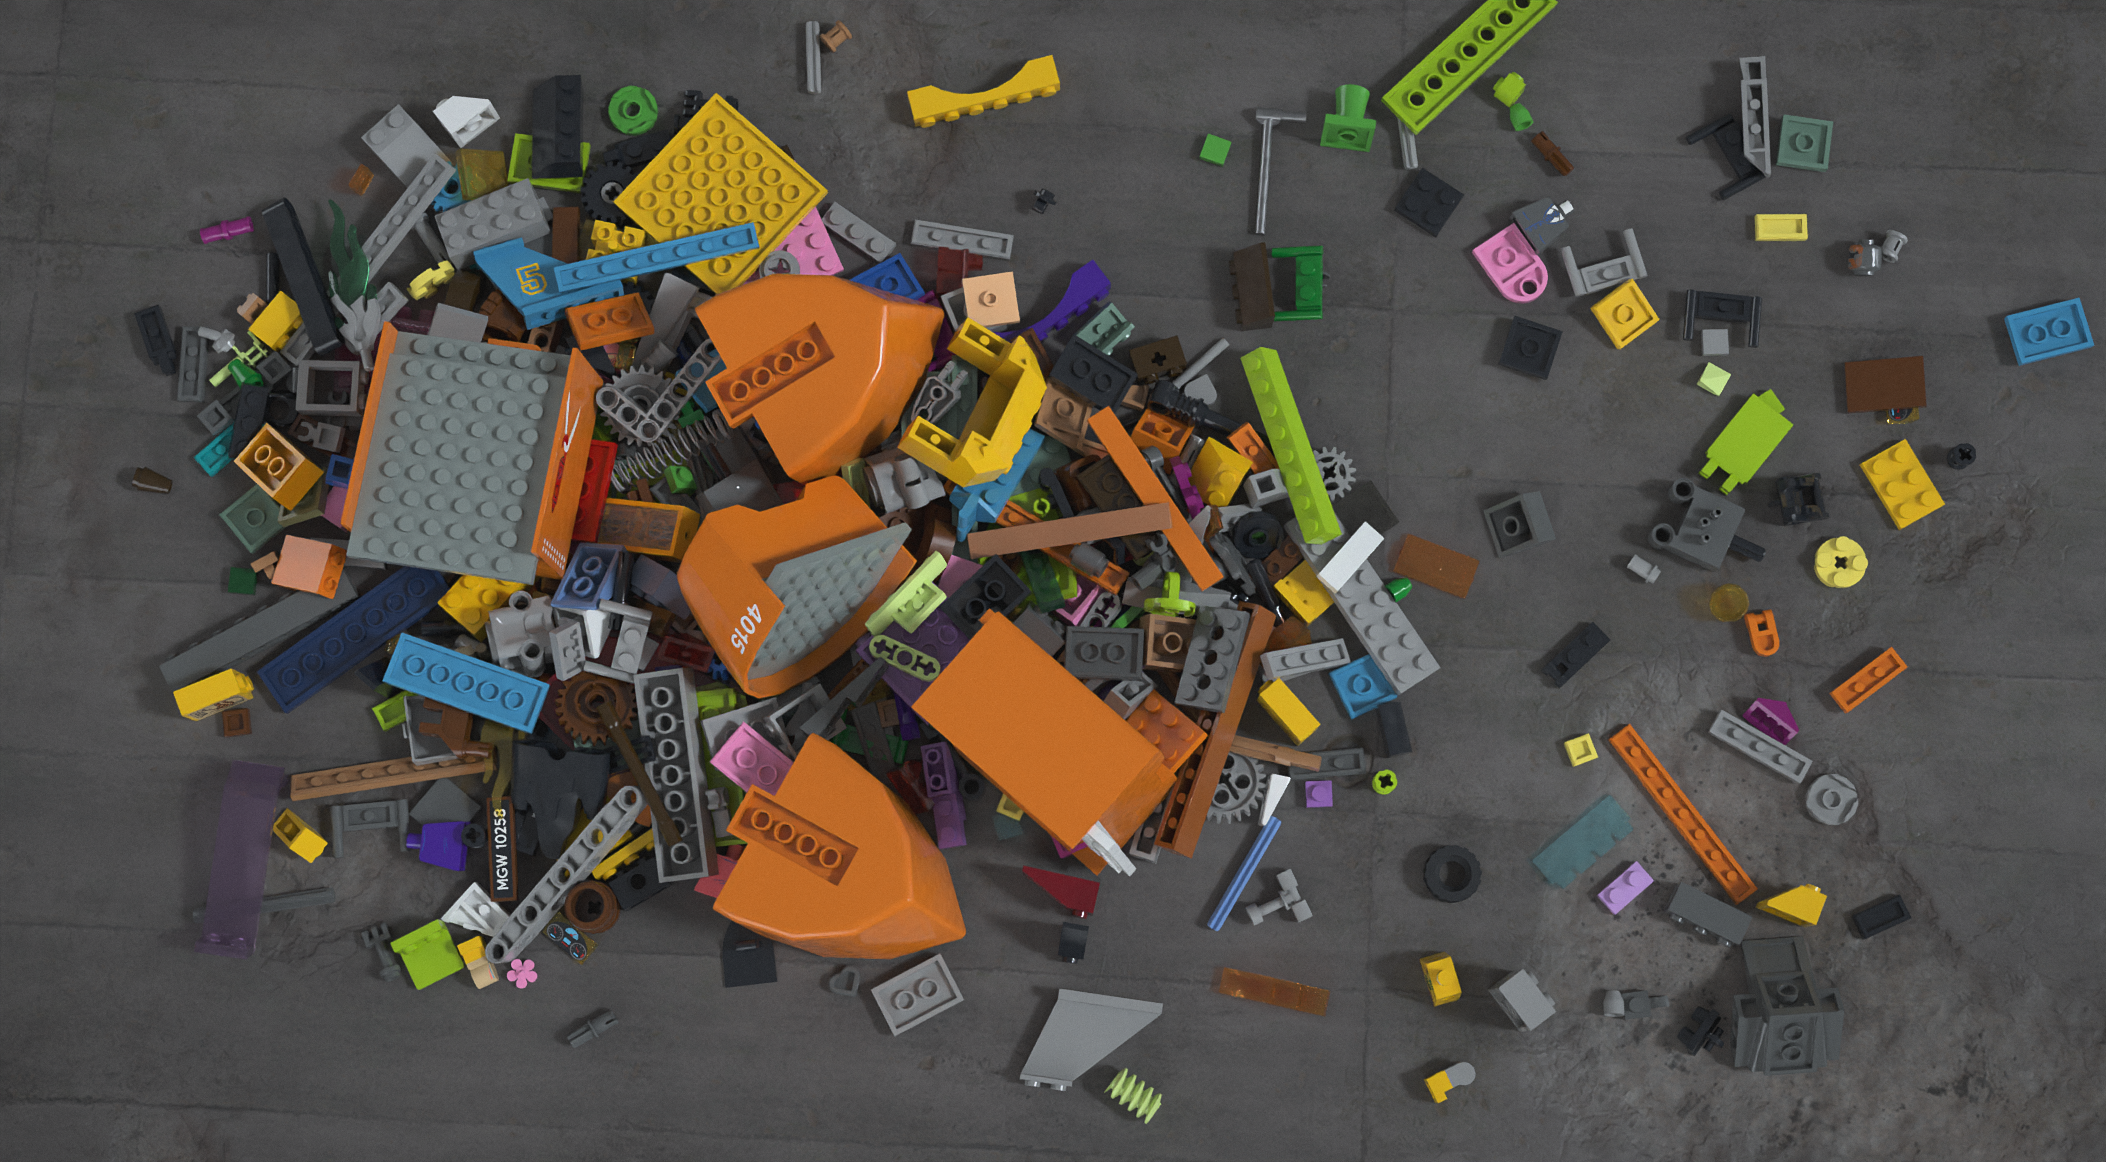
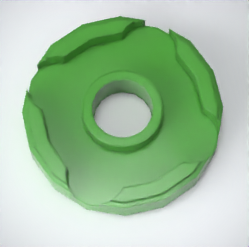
M627 86L618 90L612 96L608 106L611 123L619 132L625 135L637 136L646 133L654 126L658 118L659 109L655 98L648 90L637 86ZM629 106H639V113L636 116L627 115L626 112Z

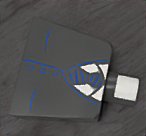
M1547 197L1512 212L1509 220L1512 224L1515 223L1536 255L1539 256L1566 231L1569 225L1565 218L1574 213V209L1568 200L1556 206L1551 198Z

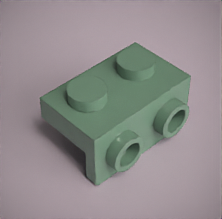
M1108 302L1074 334L1109 356L1113 352L1112 348L1118 342L1125 341L1131 335L1130 331L1135 326L1124 318L1112 302Z

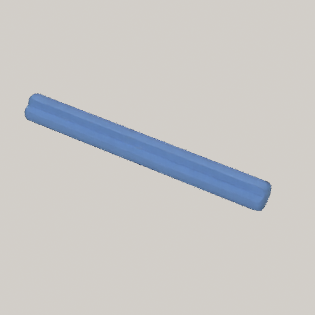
M1271 816L1267 824L1263 826L1207 923L1209 928L1219 931L1281 825V821L1276 817Z

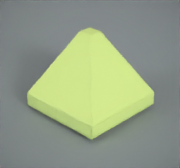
M1709 362L1697 385L1719 397L1731 374Z

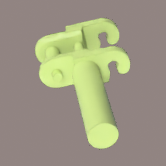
M248 331L247 333L254 340V346L244 353L240 352L233 345V350L238 354L233 360L240 359L243 363L248 360L249 363L247 365L249 367L252 365L256 368L255 363L263 356L269 357L266 354L268 351L266 348L263 350L262 347L264 345L253 333ZM258 348L260 352L250 359L248 355ZM233 360L209 379L215 387L232 374L228 370V365Z

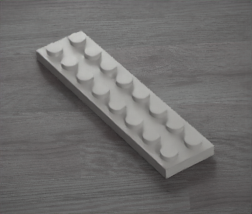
M1336 513L1335 516L1342 535L1322 545L1305 543L1297 517L1283 526L1292 541L1300 549L1301 554L1316 576L1351 538V535ZM1367 559L1336 593L1320 581L1397 696L1440 669V666L1398 604L1395 603L1394 598L1385 588V585Z

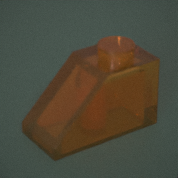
M1293 615L1272 631L1264 653L1312 644L1310 630Z

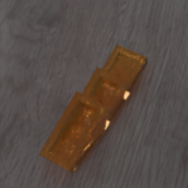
M1224 967L1219 993L1324 1017L1331 992L1325 989Z

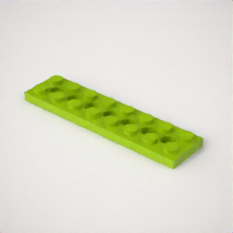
M1487 0L1386 93L1381 101L1417 135L1544 18L1558 2L1556 0H1527L1529 6L1520 8L1516 5V0ZM1500 14H1507L1511 18V23L1502 24L1498 20V16ZM1481 31H1491L1494 38L1489 41L1484 40L1481 37ZM1466 46L1473 47L1476 50V55L1473 57L1466 56L1463 48ZM1453 62L1457 64L1459 71L1450 73L1446 70L1445 65ZM1432 78L1439 80L1441 87L1439 89L1430 88L1428 80ZM1412 95L1421 96L1423 104L1420 106L1413 105L1410 97Z

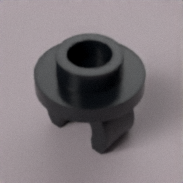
M1044 188L1041 191L1035 190L1033 193L1039 198L1032 209L1040 214H1044L1049 203L1052 205L1057 203L1053 199L1055 195Z

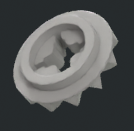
M782 250L773 251L760 264L759 274L761 278L776 274L769 270L778 269L780 261H782L783 269L788 271L782 274H800L799 263L789 252Z

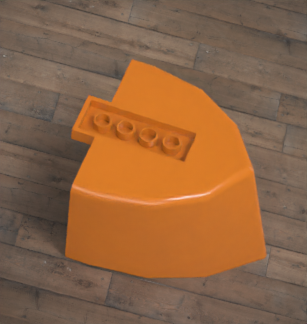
M771 274L717 294L695 307L700 321L727 369L705 381L729 426L734 429L755 417L786 474L803 485L830 476L841 477L842 465L857 458H864L890 436L925 384L945 314L944 310L940 307L834 275Z
M811 733L805 741L776 795L774 796L752 784L726 829L727 832L748 844L717 897L713 910L761 936L822 957L893 959L961 939L966 934L965 924L947 861L910 805L869 773L840 747L815 733Z

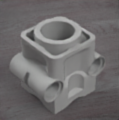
M899 442L883 447V452L864 458L865 467L862 468L866 487L876 508L880 506L886 514L904 507L908 509L920 508L927 505L930 500L945 495L942 482L938 479L935 470L898 449Z
M517 591L511 595L509 607L488 611L490 621L484 623L493 663L499 662L500 667L507 670L522 667L526 675L538 677L544 673L546 664L554 662L549 632L555 629L550 595L532 599L529 593Z

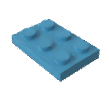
M2080 298L2008 315L2004 318L2018 366L2094 346Z

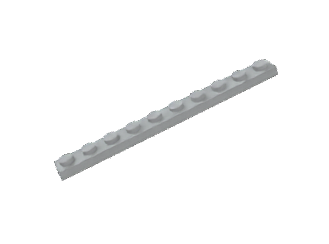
M436 153L327 291L338 321L342 318L343 314L335 307L331 298L339 295L347 306L350 307L455 173L456 169ZM304 322L280 351L297 367H299V360H309L316 351L311 343Z

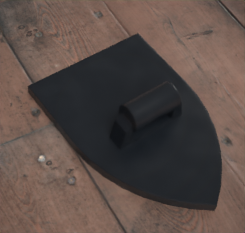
M731 921L725 933L722 948L725 987L777 982L772 939L761 936Z

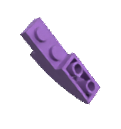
M947 742L921 746L927 794L929 798H932L939 849L967 845L963 823L964 820H967L962 794L959 791V779Z

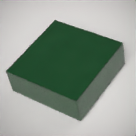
M231 567L228 593L255 596L258 572L255 573L254 569Z

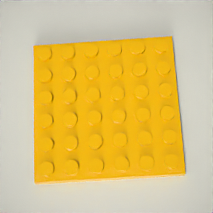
M715 93L613 202L658 243L754 222L759 249L684 265L717 295L743 285L759 268L765 258L787 238L828 194V190L720 95Z

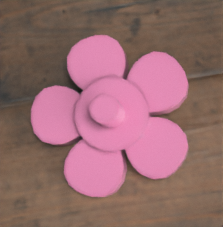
M515 959L511 962V967L514 970L508 971L507 978L509 981L517 979L516 986L518 988H525L527 980L534 982L537 979V973L530 971L534 968L532 960H525L523 966L520 959Z

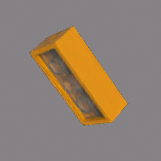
M607 498L597 544L624 545L628 552L635 553L634 558H639L642 554L651 560L681 563L685 551L697 532L701 514L680 505Z

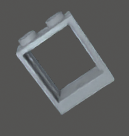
M299 360L296 411L302 415L363 417V409H365L367 403V395L364 394L365 384L369 382V372L364 371L363 364L360 361ZM316 370L353 371L350 405L313 404Z
M821 684L812 685L762 718L765 722L763 726L766 733L771 738L774 737L779 745L777 749L792 761H795L803 746L794 751L775 719L807 698L810 699L818 712L830 701ZM841 717L825 738L826 740L831 739L847 728Z

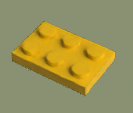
M1906 439L1860 464V467L1899 530L1945 505Z

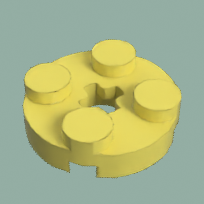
M450 262L438 263L439 269L432 270L429 268L417 276L409 284L411 287L407 288L412 298L418 300L425 297V299H428L438 292L436 287L442 283L448 284L451 282L455 269Z
M1845 536L1829 539L1815 553L1814 570L1817 577L1822 583L1833 588H1848L1856 584L1863 577L1868 566V560L1861 546ZM1838 556V558L1845 559V569L1842 567L1837 569L1835 567L1837 562L1835 557Z

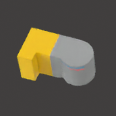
M1459 1062L1425 1078L1424 1081L1435 1103H1440L1447 1099L1444 1092L1458 1085L1472 1083L1476 1073L1471 1064Z

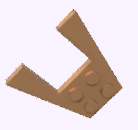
M1047 378V389L1040 401L1042 404L1037 412L1034 426L1083 457L1097 454L1102 459L1108 455L1103 445L1084 439L1088 426L1087 419L1090 418L1093 406ZM1132 385L1121 405L1142 411L1150 386Z

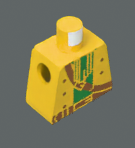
M1441 952L1419 959L1434 1007L1458 1000L1462 991L1451 957L1446 952Z

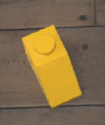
M288 808L271 827L291 850L310 863L322 854L324 847L328 844L317 831Z

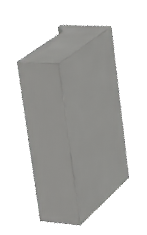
M421 695L403 697L407 723H403L402 728L404 738H409L412 762L416 766L458 759L442 738L423 736V733L418 732L420 722L440 724L442 713L430 712L423 708L425 697Z

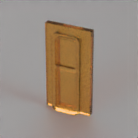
M1408 533L1402 550L1399 552L1400 555L1393 572L1465 599L1474 580L1473 577L1479 560Z

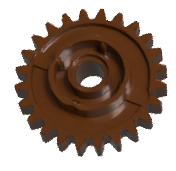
M585 671L579 672L578 676L570 677L571 682L562 681L565 689H558L557 691L561 698L555 699L556 706H559L556 709V715L562 716L559 718V724L566 725L564 728L566 734L573 731V740L582 737V744L592 740L593 746H596L597 741L601 740L602 744L606 746L607 739L610 738L615 743L610 730L607 729L598 710L591 707L592 703L596 701L603 703L611 701L623 728L633 729L631 720L637 721L638 719L637 714L634 713L638 711L637 703H635L637 702L636 694H633L635 692V685H629V682Z

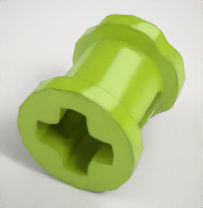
M1390 770L1379 771L1372 780L1374 791L1381 795L1390 793L1397 786L1396 775ZM1387 776L1389 778L1388 783L1391 786L1387 785L1385 788H1382L1380 786L1381 781L1378 779H1383Z

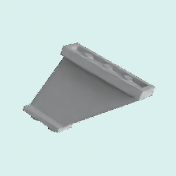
M1059 989L1058 1000L1020 1074V1079L1025 1080L1024 1085L1040 1087V1083L1043 1082L1050 1083V1089L1066 1091V1087H1072V1082L1160 1016L1163 1004Z

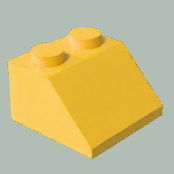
M1208 437L1190 470L1192 477H1189L1188 480L1191 486H1196L1202 502L1217 510V508L1229 506L1253 462L1213 438Z
M1800 885L1758 902L1755 908L1802 927L1814 926L1818 922L1827 895L1820 893L1821 889L1814 885Z

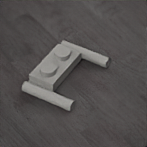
M1633 229L1623 231L1630 255L1579 270L1577 269L1570 246L1560 249L1575 297L1622 285L1628 279L1635 281L1636 279L1648 276Z
M601 598L599 609L624 615L611 667L586 661L583 671L634 684L633 675L637 674L653 612Z

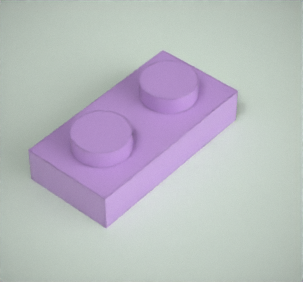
M1636 861L1597 894V897L1613 915H1616L1654 880Z

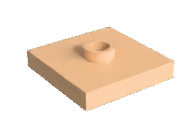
M1013 271L962 279L967 315L970 319L985 328L1020 323Z

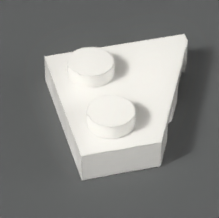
M474 882L441 919L444 922L463 926V928L477 930L482 934L494 937L511 914L499 902H491V895L478 882Z

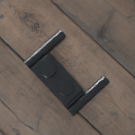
M1730 113L1686 136L1688 144L1693 145L1713 134V137L1740 181L1719 192L1722 200H1726L1766 178L1762 171L1744 157L1743 131L1739 124L1734 122V118Z
M1688 289L1686 291L1683 340H1693L1696 316V318L1741 323L1750 322L1748 347L1758 348L1762 297Z

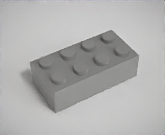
M528 178L434 216L449 258L457 270L475 264L473 252L483 247H491L504 243L507 240L521 237L525 244L551 233L537 193Z

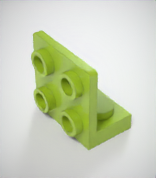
M437 919L390 943L394 952L401 954L418 990L465 967L443 920Z

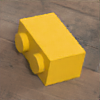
M280 291L248 330L278 353L301 326L303 319L297 303Z

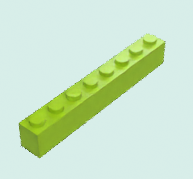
M1259 347L1240 359L1305 543L1322 545L1342 535L1277 350Z

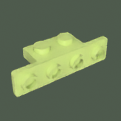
M935 551L930 557L926 558L916 572L910 575L905 583L895 593L891 594L887 601L869 617L865 626L874 637L880 635L893 621L912 634L947 598L945 593L932 583L947 567V563L938 551Z

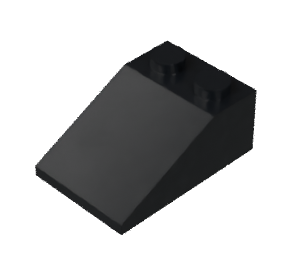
M995 554L939 608L971 640L982 628L983 625L979 619L989 608L994 613L999 611L1007 617L1032 594V591Z

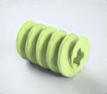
M1125 1067L1118 1072L1105 1092L1113 1089L1112 1099L1121 1095L1120 1105L1129 1101L1128 1111H1132L1137 1107L1136 1117L1139 1118L1146 1114L1144 1123L1147 1124L1161 1105L1162 1094L1158 1093L1152 1097L1154 1088L1149 1087L1143 1090L1145 1082L1142 1080L1135 1084L1137 1076L1133 1074L1127 1078L1128 1069Z

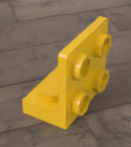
M1306 560L1273 586L1278 598L1305 627L1309 626L1334 603Z

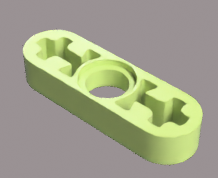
M877 635L871 640L869 651L875 659L882 657L888 665L926 682L933 681L939 676L940 664L935 658L885 635ZM881 641L886 642L885 647L892 650L893 645L898 647L894 652L893 660L888 659L890 653L882 651L881 654L876 653L877 648L874 644H880ZM907 651L912 655V662L909 665L904 666L897 661V656L900 652ZM918 656L922 658L919 661L920 664L927 666L928 663H932V669L936 672L929 673L926 676L924 675V669L917 666L916 671L911 669L914 667Z

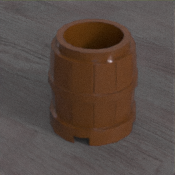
M592 880L581 882L570 890L565 899V913L571 925L578 930L592 934L604 933L614 927L619 920L621 904L610 886ZM599 901L601 903L599 907L601 912L598 915L595 912L590 914L588 911L590 910L589 904Z

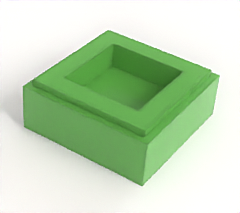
M1208 134L1199 159L1223 167L1232 142Z

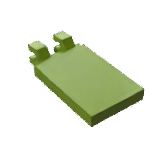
M1753 393L1705 452L1709 461L1698 474L1707 480L1719 466L1729 476L1718 490L1725 495L1729 494L1738 482L1746 484L1792 428L1793 424Z

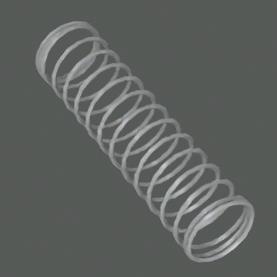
M720 409L714 410L712 415L718 429L724 436V440H720L717 437L712 422L707 416H704V422L715 438V447L717 446V441L724 443L726 438L731 439L734 435L732 427L729 426ZM720 417L724 421L729 434L726 432ZM695 420V426L707 445L710 444L703 426L698 420ZM686 425V429L690 438L698 447L697 454L691 451L687 437L681 429H678L681 442L690 452L689 458L683 456L677 439L673 434L669 433L672 446L681 456L680 463L674 460L664 438L660 439L665 453L672 460V466H674V463L682 465L683 459L689 461L692 455L699 456L702 448L690 425ZM652 442V449L665 470L668 466L665 464L663 454L658 445ZM647 447L643 448V452L649 464L655 470V476H651L648 473L643 457L639 452L635 451V458L647 475V481L649 477L656 478L657 472L664 474V470L661 472L657 469L655 460ZM646 451H647L648 454L650 455V457H651V459H652V462L650 461V459H649V457H648ZM626 456L630 470L638 480H641L634 461L630 456ZM638 456L640 457V459H641V461H642V463H643L645 469L643 468L642 464L640 463V461H639V459H638ZM618 460V466L614 464L613 469L619 475L623 486L617 481L613 471L611 481L620 493L625 494L631 490L632 486L637 487V485L631 482L626 466L622 461ZM629 460L632 462V464H633V466H634V468H635V471H634L633 468L631 467ZM620 463H621V465L623 466V468H624V470H625V472H626L628 478H627L626 475L624 474V472H623V470H622V468H621V466H620Z

